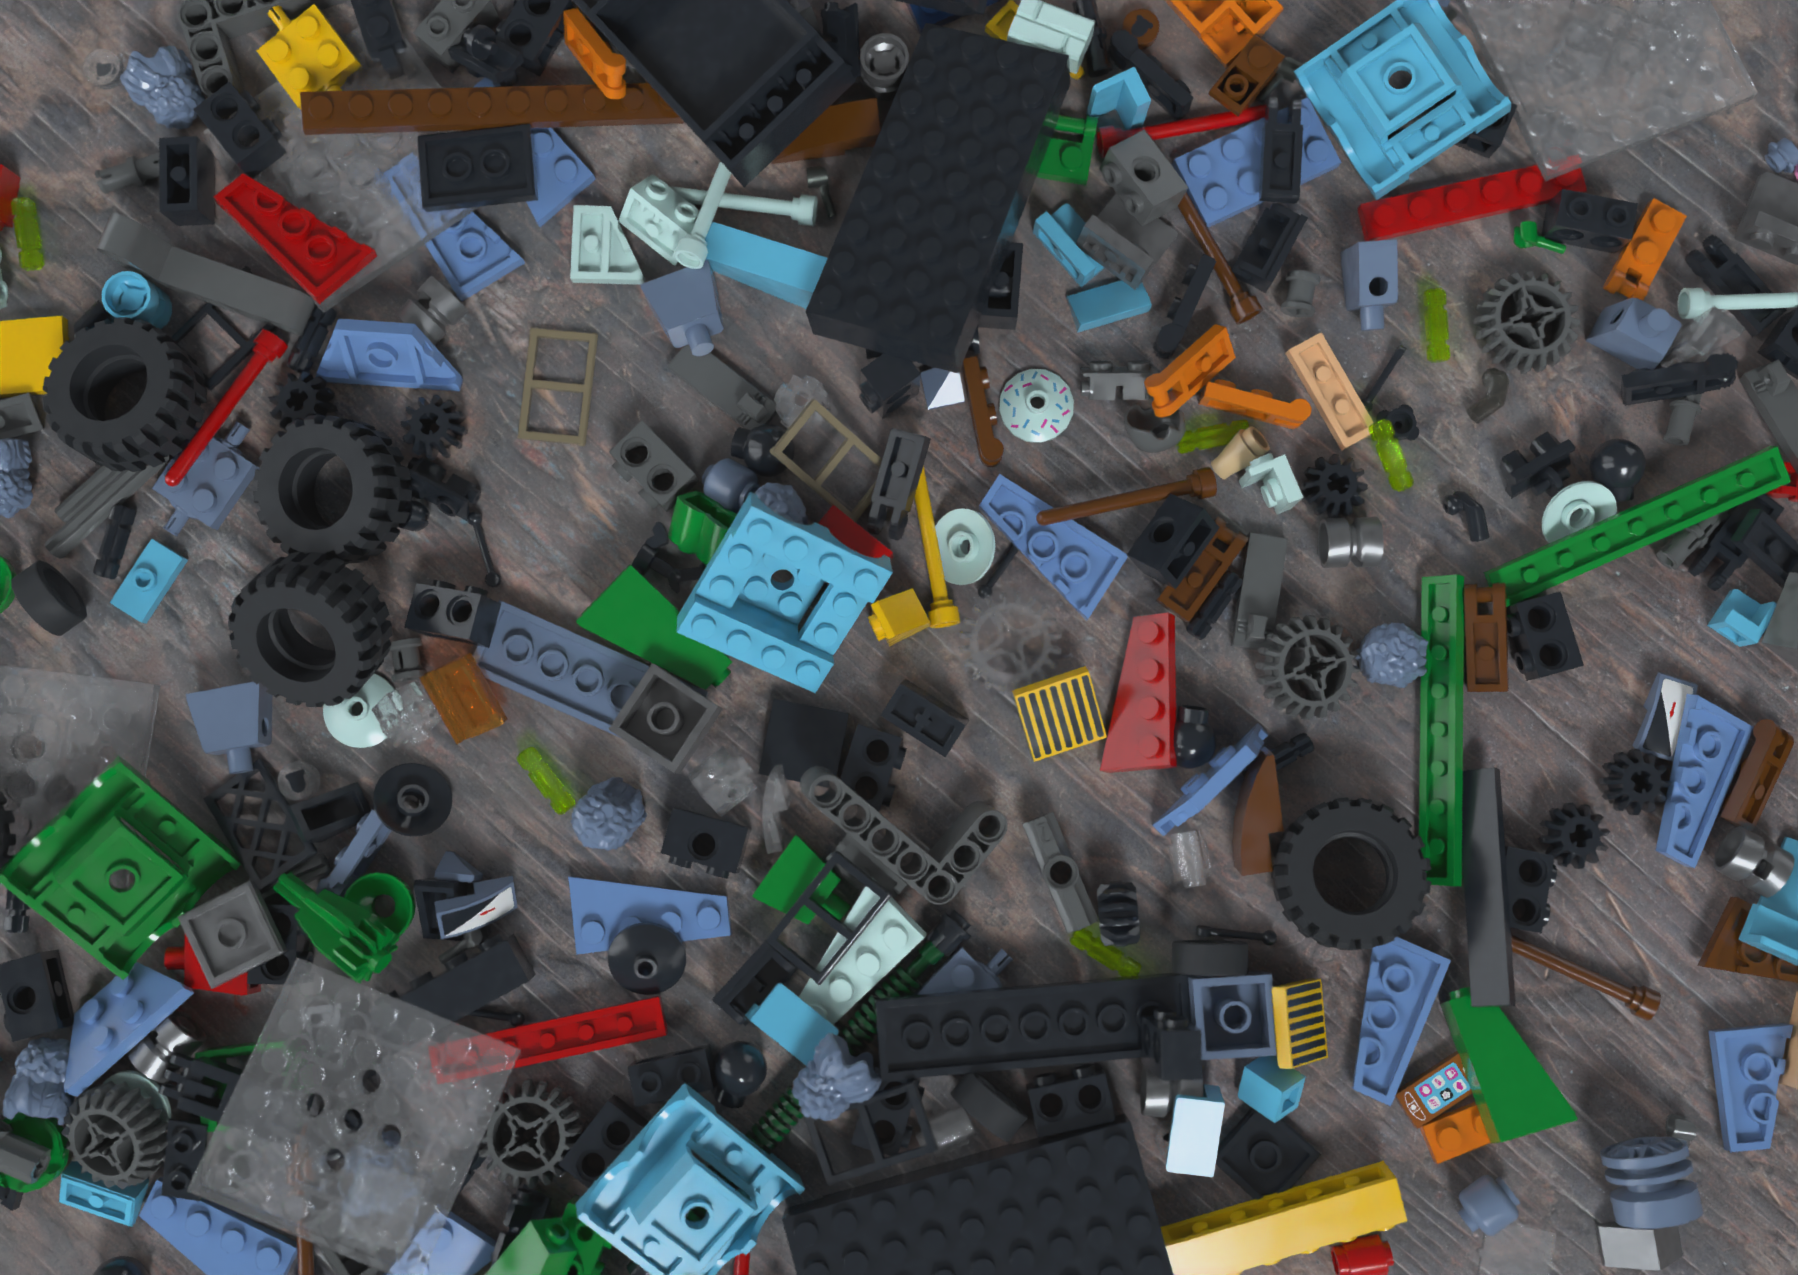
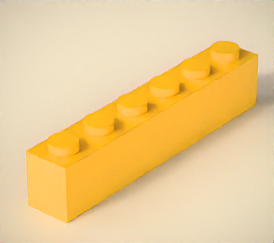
M1380 1161L1293 1187L1281 1193H1273L1263 1196L1261 1199L1246 1201L1160 1228L1174 1275H1239L1243 1270L1260 1265H1273L1283 1258L1300 1253L1310 1254L1317 1251L1320 1247L1336 1242H1350L1356 1239L1357 1236L1366 1233L1390 1230L1396 1224L1406 1222L1407 1217L1397 1178L1386 1163Z

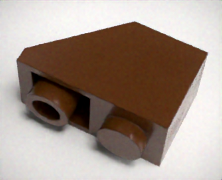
M1255 34L1211 88L1208 95L1236 116H1239L1256 101L1259 94L1280 68L1285 56Z

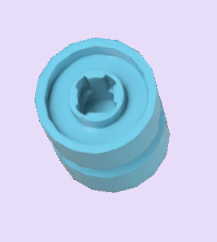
M121 271L112 275L105 282L102 289V303L113 317H129L132 320L141 319L160 329L169 322L172 315V303L169 296L142 275L132 271Z

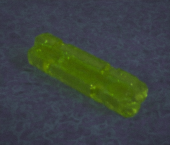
M29 197L14 198L11 201L12 215L17 216V218L13 219L17 249L22 251L18 253L20 267L26 271L43 269L44 261L43 254L38 253L42 247L38 220L33 218L37 215L35 202Z
M1442 288L1428 289L1423 293L1424 306H1427V310L1424 311L1426 341L1430 343V345L1426 346L1427 359L1432 363H1440L1450 359V345L1446 343L1449 340L1447 310L1443 308V306L1447 305L1446 292Z
M1241 419L1232 421L1230 425L1221 423L1197 428L1193 433L1191 430H1187L1181 441L1176 444V448L1179 453L1183 454L1192 452L1197 447L1199 450L1227 445L1240 429L1246 430L1249 428L1247 420Z
M1382 419L1371 424L1369 432L1372 440L1378 442L1375 447L1385 472L1390 473L1388 480L1392 489L1401 492L1412 487L1414 479L1410 470L1406 471L1405 469L1408 464L1398 439L1393 438L1395 431L1391 422Z
M530 746L519 753L516 757L518 763L524 770L530 772L528 776L545 799L552 801L550 805L558 815H563L571 810L576 804L575 800L568 791H563L564 785L548 764L541 762L542 756L536 748Z
M1086 928L1072 933L1069 942L1081 951L1085 949L1087 955L1112 971L1116 969L1121 977L1138 976L1142 965L1129 956L1127 958L1124 957L1125 953L1114 946H1105L1100 937H1093V933Z

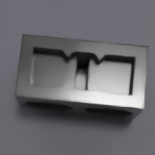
M643 421L639 422L609 451L616 460L612 467L626 482L634 478L643 487L638 494L653 509L660 505L668 512L676 504L679 495L686 494L699 482L695 473ZM645 448L648 450V455L644 462L640 464L630 463V455L635 449ZM664 474L674 476V484L669 490L659 491L656 489V481L660 476Z

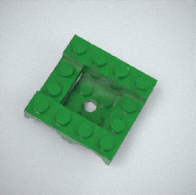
M119 755L0 868V884L115 975L124 980L137 960L160 936L181 924L178 916L192 910L196 902L217 880L226 873L236 870L241 863L232 850L212 833H207L150 785V781ZM121 818L172 859L176 865L174 866L121 821ZM119 869H127L134 874L135 879L128 887L117 888L109 881L111 874Z

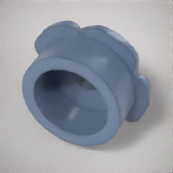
M1782 138L1777 143L1770 142L1768 144V154L1765 155V160L1776 173L1781 171L1792 173L1795 170L1794 167L1798 164V149L1790 140Z

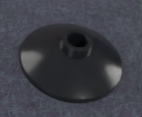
M417 763L400 764L389 769L380 777L373 792V807L379 820L393 832L404 836H423L436 831L447 820L453 802L451 789L444 777L431 767ZM408 800L413 801L417 804V808L409 809L405 807L404 802Z
M637 923L623 929L613 939L608 952V966L614 979L625 989L643 995L658 994L673 987L682 977L686 966V951L680 938L669 928L656 923ZM641 962H649L653 967L643 968L639 964Z

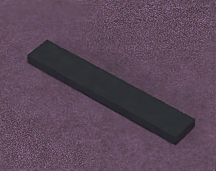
M1491 767L1463 771L1462 859L1471 1007L1516 1006L1500 769Z

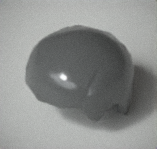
M1135 403L1124 414V424L1130 440L1138 449L1144 452L1158 453L1172 448L1181 441L1186 431L1184 413L1180 409L1168 417L1160 418L1155 416L1152 406L1148 409H1142Z

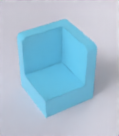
M1733 589L1729 591L1707 626L1739 647L1757 644L1770 623L1777 603L1772 601L1760 604L1740 590Z
M1260 1056L1244 1066L1238 1098L1276 1123L1298 1108L1306 1076L1294 1068L1280 1069L1276 1056Z

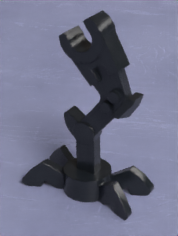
M656 522L652 529L654 536L648 538L634 558L632 566L642 576L650 568L668 579L671 589L678 594L680 593V582L699 580L706 566L702 562L699 567L676 569L658 558L659 548L669 544V540L663 524Z

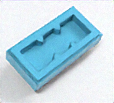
M151 539L113 596L110 604L139 622L147 624L188 559L159 541Z

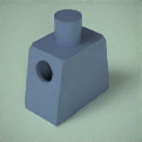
M1397 239L1358 242L1340 252L1346 310H1360L1361 331L1385 329L1383 308L1396 304L1398 300Z
M705 260L703 267L700 269L686 267L640 284L650 309L674 348H680L689 344L694 356H703L713 350L714 345L710 336L721 333L724 330L717 283L708 260Z
M1633 297L1605 307L1586 341L1636 369L1648 368L1654 370L1666 355L1682 324L1671 317L1666 310L1657 309Z
M253 681L186 694V700L203 751L206 754H226L229 774L253 771L251 749L271 744L273 696L266 692L268 688L260 682L256 684Z

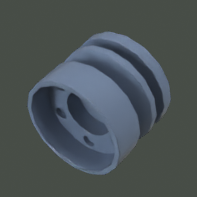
M1639 1137L1615 1143L1600 1151L1602 1165L1608 1167L1605 1170L1606 1181L1616 1185H1623L1610 1192L1611 1204L1617 1224L1634 1229L1665 1228L1694 1221L1703 1215L1697 1183L1691 1180L1680 1179L1693 1172L1692 1161L1685 1159L1689 1156L1687 1141L1674 1137Z

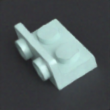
M650 175L630 188L618 221L676 267L680 264L674 257L678 243L686 235L691 234L700 211L671 189L664 181L655 175Z
M1272 453L1254 459L1250 462L1251 466L1245 468L1246 473L1239 480L1241 488L1262 480L1264 486L1260 487L1262 497L1268 508L1274 507L1276 514L1290 510L1303 498L1285 454L1274 458Z

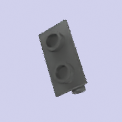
M1091 361L1089 367H1080L1083 377H1088V381H1081V396H1088V400H1115L1116 386H1122L1123 400H1149L1150 395L1147 393L1144 381L1147 377L1159 373L1156 367H1150V362L1128 361L1127 367H1112V362Z

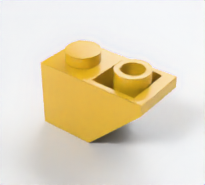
M913 588L870 604L873 615L868 617V622L877 640L886 639L889 647L930 626V621Z

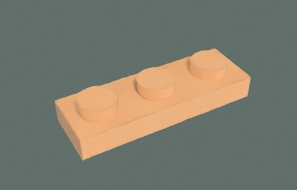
M1322 332L1294 346L1285 353L1341 451L1378 431Z

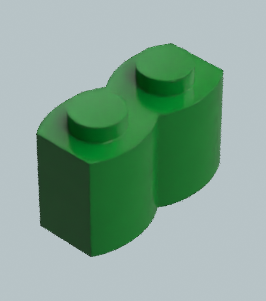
M698 491L679 495L675 504L668 537L677 545L679 550L687 554H696L698 559L707 567L737 514L723 509L720 503Z

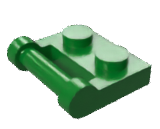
M1059 115L1055 130L1083 134L1082 143L1051 138L1036 178L1086 186L1098 117L1087 115L1086 119Z

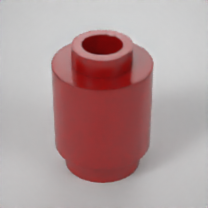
M1378 1234L1357 1237L1353 1241L1346 1243L1339 1242V1245L1331 1246L1330 1248L1332 1264L1336 1275H1388V1266H1393L1394 1264L1388 1241L1382 1242Z

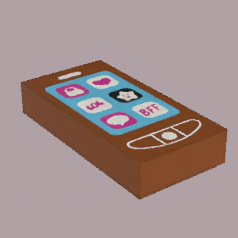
M1455 1051L1397 1090L1395 1099L1415 1128H1420L1472 1093L1459 1053Z

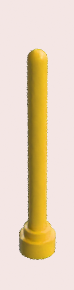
M923 465L914 499L934 603L930 604L931 611L928 612L931 628H943L959 624L961 621L958 607L954 606L953 600L948 598Z

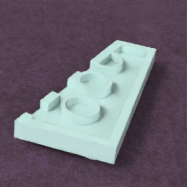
M865 886L843 924L854 931L880 897ZM891 897L823 983L818 985L810 978L799 998L834 1025L918 945L927 933ZM840 933L836 934L816 967L819 972L824 969L847 940Z

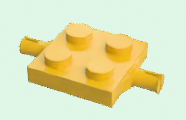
M313 4L296 19L290 20L281 6L272 7L278 16L271 9L268 11V16L278 27L279 31L256 51L297 107L301 109L300 92L343 91L341 87L346 79L362 65L323 12Z

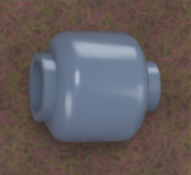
M729 458L722 459L715 465H710L702 477L704 495L720 503L723 509L730 510L736 514L740 511L750 492L755 493L760 488L758 477L752 469Z
M1482 1175L1459 1193V1201L1463 1208L1458 1211V1214L1472 1232L1480 1228L1484 1234L1494 1236L1518 1218L1519 1213L1516 1206L1520 1204V1201L1500 1176L1494 1179L1492 1176Z

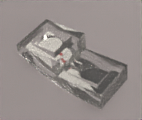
M782 764L773 767L764 792L762 819L767 854L782 851L787 842L779 811L787 810L792 800Z

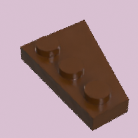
M1730 897L1697 966L1798 983V966L1738 940L1752 904L1738 897Z

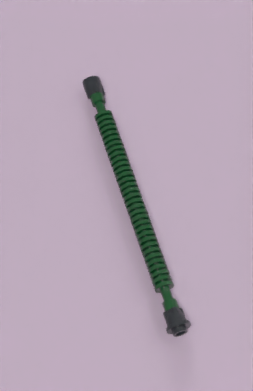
M943 910L939 914L942 918L925 936L927 940L918 949L919 955L906 969L898 965L895 970L900 976L898 977L892 972L888 977L893 983L891 984L884 980L881 985L886 991L884 992L878 987L875 990L876 995L879 998L903 996L904 993L907 996L914 995L915 993L910 987L912 986L916 990L920 989L921 984L917 979L931 964L935 966L944 955L948 957L964 939L968 941L972 937L967 932L971 926L970 923L955 910L950 915ZM873 995L868 998L872 1007L867 1003L861 1006L865 1014L860 1010L855 1012L854 1015L859 1021L852 1017L847 1021L852 1029L844 1025L841 1028V1032L845 1036L838 1033V1036L847 1042L848 1050L853 1057L860 1055L856 1047L862 1051L867 1047L863 1039L868 1043L873 1041L874 1038L869 1032L877 1036L874 1000L876 997ZM791 1085L786 1089L787 1094L782 1093L779 1096L781 1102L775 1101L772 1104L773 1109L769 1108L765 1112L767 1117L761 1116L758 1120L759 1124L755 1123L751 1127L753 1132L748 1131L745 1134L748 1139L768 1155L771 1153L770 1149L774 1150L778 1146L777 1141L781 1142L785 1138L783 1133L788 1134L792 1130L790 1125L795 1127L798 1124L797 1118L802 1119L804 1117L799 1106V1100L793 1095V1086ZM712 1170V1172H714L717 1176L723 1179L735 1190L736 1187L739 1188L728 1178H726L723 1174H721L718 1170ZM695 1206L686 1213L685 1218L690 1222H698L706 1216L707 1209L702 1206ZM633 1260L626 1265L630 1275H651Z

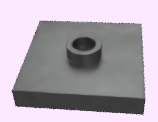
M255 880L248 881L178 916L211 989L288 951Z

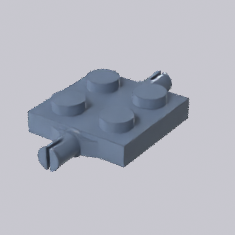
M236 421L224 440L213 437L180 484L172 487L166 484L165 475L190 442L188 439L184 441L181 445L183 450L171 459L152 487L153 490L167 498L176 509L166 525L163 526L165 530L178 536L189 518L200 520L215 530L219 529L254 478L255 469H260V467L247 460L241 450L238 449L243 439L250 432V429ZM195 426L194 430L198 431L199 428Z
M960 946L914 995L1001 988L1002 984L997 976L1013 959L1001 948L991 961L985 965L975 960Z

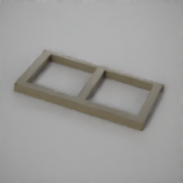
M539 328L530 329L518 439L574 444L582 447L586 445L598 341L597 333ZM539 338L589 342L584 384L534 380ZM533 389L583 393L578 436L528 431Z
M812 398L775 446L770 449V453L831 506H836L853 521L857 522L870 505L876 481L852 512L821 487L822 483L853 445L879 469L882 459L817 400ZM816 411L846 439L816 477L812 479L782 451Z

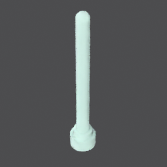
M719 162L691 234L686 235L685 238L679 241L674 253L675 259L688 268H702L708 254L705 239L731 176V173L721 162Z
M669 186L686 201L695 205H702L708 192L706 190ZM723 193L718 207L791 216V220L798 221V225L814 227L818 200L817 196L801 194L800 198L794 197L793 201Z
M1683 288L1678 297V313L1682 319L1701 318L1703 314H1708L1710 310L1798 307V292L1711 295L1710 292L1704 291L1702 288Z

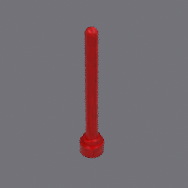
M1266 104L1248 107L1239 116H1236L1231 111L1124 131L1120 127L1114 128L1113 125L1098 127L1096 129L1098 152L1100 157L1104 158L1110 147L1143 130L1154 141L1255 122L1265 117Z
M266 329L260 331L253 341L256 344L252 349L255 352L167 472L165 475L167 485L174 487L180 484L268 362L273 363L275 358L280 359L288 349V345L282 339Z

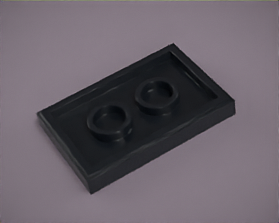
M530 124L417 136L422 208L425 212L538 200L533 129Z

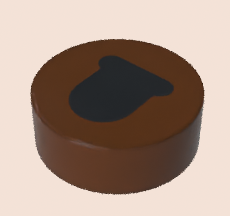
M1135 9L1126 15L1121 29H1126L1130 35L1133 34L1138 39V48L1143 50L1154 44L1160 25L1156 15L1151 11Z

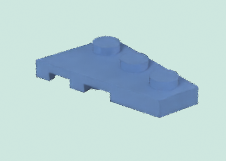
M1781 1023L1708 1030L1724 1150L1739 1152L1770 1149L1779 1101L1776 1099L1780 1074L1784 1075L1787 1060L1783 1059L1786 1039H1791L1792 1024Z

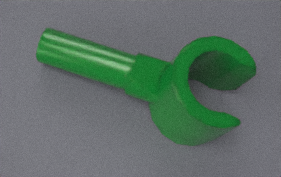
M1523 221L1520 223V227H1514V243L1518 248L1537 246L1559 254H1563L1566 250V245L1546 239L1543 236H1537L1536 222Z

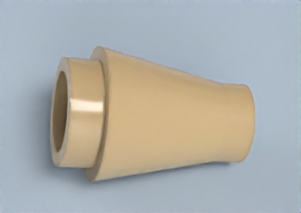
M1250 426L1246 430L1240 429L1222 452L1211 461V466L1220 478L1226 479L1230 475L1251 466V461L1267 453L1270 450L1269 444L1255 427Z

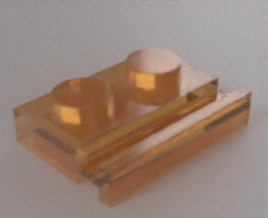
M471 652L441 665L437 669L428 671L419 677L456 744L499 727L508 720Z

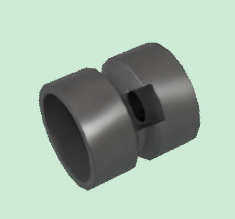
M888 33L873 35L865 42L861 49L860 66L863 87L870 96L877 100L889 101L895 98L909 64L908 49L901 38Z
M430 276L417 290L418 298L416 300L408 299L395 315L404 323L416 324L435 346L446 335L445 326L447 324L454 326L468 312V309L439 281Z
M1378 517L1355 518L1353 524H1349L1345 518H1323L1321 520L1318 531V553L1323 568H1345L1349 562H1352L1355 567L1380 566L1384 540L1382 524Z
M1739 826L1730 831L1720 843L1714 856L1713 866L1720 873L1736 881L1742 880L1744 886L1768 898L1775 895L1786 884L1792 873L1795 858L1793 854L1773 843L1764 844L1762 837Z
M177 1008L155 1027L152 1032L128 1051L127 1055L132 1064L148 1078L156 1082L166 1083L169 1081V1079L164 1077L166 1069L174 1068L179 1070L182 1067L170 1062L172 1053H181L191 1057L206 1041L207 1036L202 1027L191 1016Z
M1143 1065L1140 1086V1109L1142 1116L1165 1117L1169 1110L1173 1113L1175 1097L1178 1094L1203 1097V1075L1202 1080L1161 1081Z

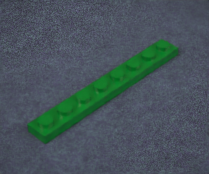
M1769 446L1484 572L1489 587H1493V583H1506V607L1790 483L1791 480L1778 446Z
M1456 574L1422 577L1421 636L1428 641L1425 657L1427 659L1425 664L1427 672L1424 676H1421L1419 836L1425 847L1421 848L1423 857L1429 858L1431 870L1426 871V880L1431 881V885L1462 886L1464 576Z

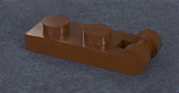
M977 356L964 358L961 370L979 458L984 466L995 467L1001 462L1004 446L993 435L992 426L997 425V416L994 403L987 404L984 390L990 389L986 366L979 367Z
M1217 516L1214 520L1220 528L1179 586L1174 589L1167 585L1156 600V602L1185 623L1191 620L1249 539L1241 531L1237 534L1227 527V521L1220 516ZM1216 538L1228 545L1224 553L1212 545Z
M1477 583L1464 585L1467 692H1508L1506 583H1493V587H1478ZM1493 602V613L1478 614V603Z
M1770 719L1760 720L1754 726L1753 733L1756 741L1749 756L1741 764L1739 778L1733 791L1727 795L1723 805L1724 810L1720 816L1735 827L1741 826L1751 832L1754 831L1794 745L1793 736Z

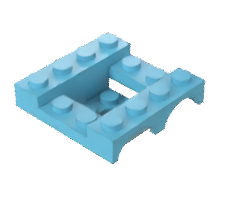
M1396 0L1294 71L1297 83L1309 98L1311 104L1376 200L1408 180L1409 174L1474 131L1476 134L1511 111L1512 102L1490 80L1481 66L1472 44L1465 34L1462 35L1453 26L1437 0ZM1397 71H1406L1412 77L1410 84L1403 89H1395L1389 84V78ZM1446 96H1451L1450 99L1388 140V135Z
M750 492L677 616V633L816 693L834 665L833 655L867 602L874 603L892 575L890 558L882 555L881 558H872L857 553L838 541L828 528L816 522L812 525L792 522L772 511L759 499L757 494ZM778 570H787L793 574L789 581L783 583L776 582L771 577ZM824 582L830 583L798 632L799 622Z
M684 1083L576 1202L578 1219L651 1275H716L736 1255H747L757 1244L761 1227L775 1207L790 1195H801L805 1187L800 1175L773 1153L768 1155L716 1113L715 1107ZM692 1151L738 1186L739 1189L736 1191L693 1156ZM695 1206H702L707 1209L706 1216L698 1222H690L685 1218L686 1213Z

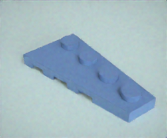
M999 474L980 503L979 509L1087 621L1126 561L1127 554L1074 520L1046 526L1039 525L1036 521L1037 514L1042 510L1052 509L1053 507Z

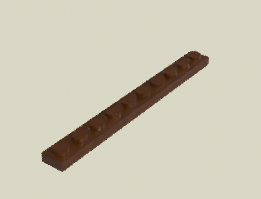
M626 83V95L621 99L606 97L596 84L300 92L302 125L305 135L475 130L530 124L532 128L685 124L648 83Z

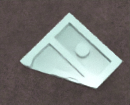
M574 205L570 273V279L573 283H645L642 271L611 206Z

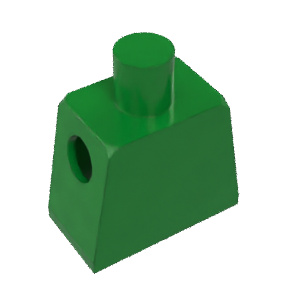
M795 835L752 897L787 914L822 870L826 862L802 837ZM832 869L810 897L837 919L841 920L851 905L833 893V890L842 878ZM803 905L794 918L809 925L816 914Z

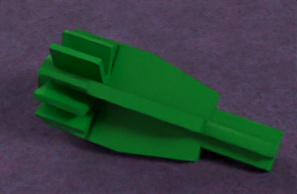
M291 872L287 875L283 873L278 877L279 882L273 886V889L299 910L294 914L295 919L321 954L336 964L358 984L363 979L367 982L370 981L373 972L379 974L392 960L391 953L398 949L395 943L400 940L392 930L362 906L327 889H323L317 894Z

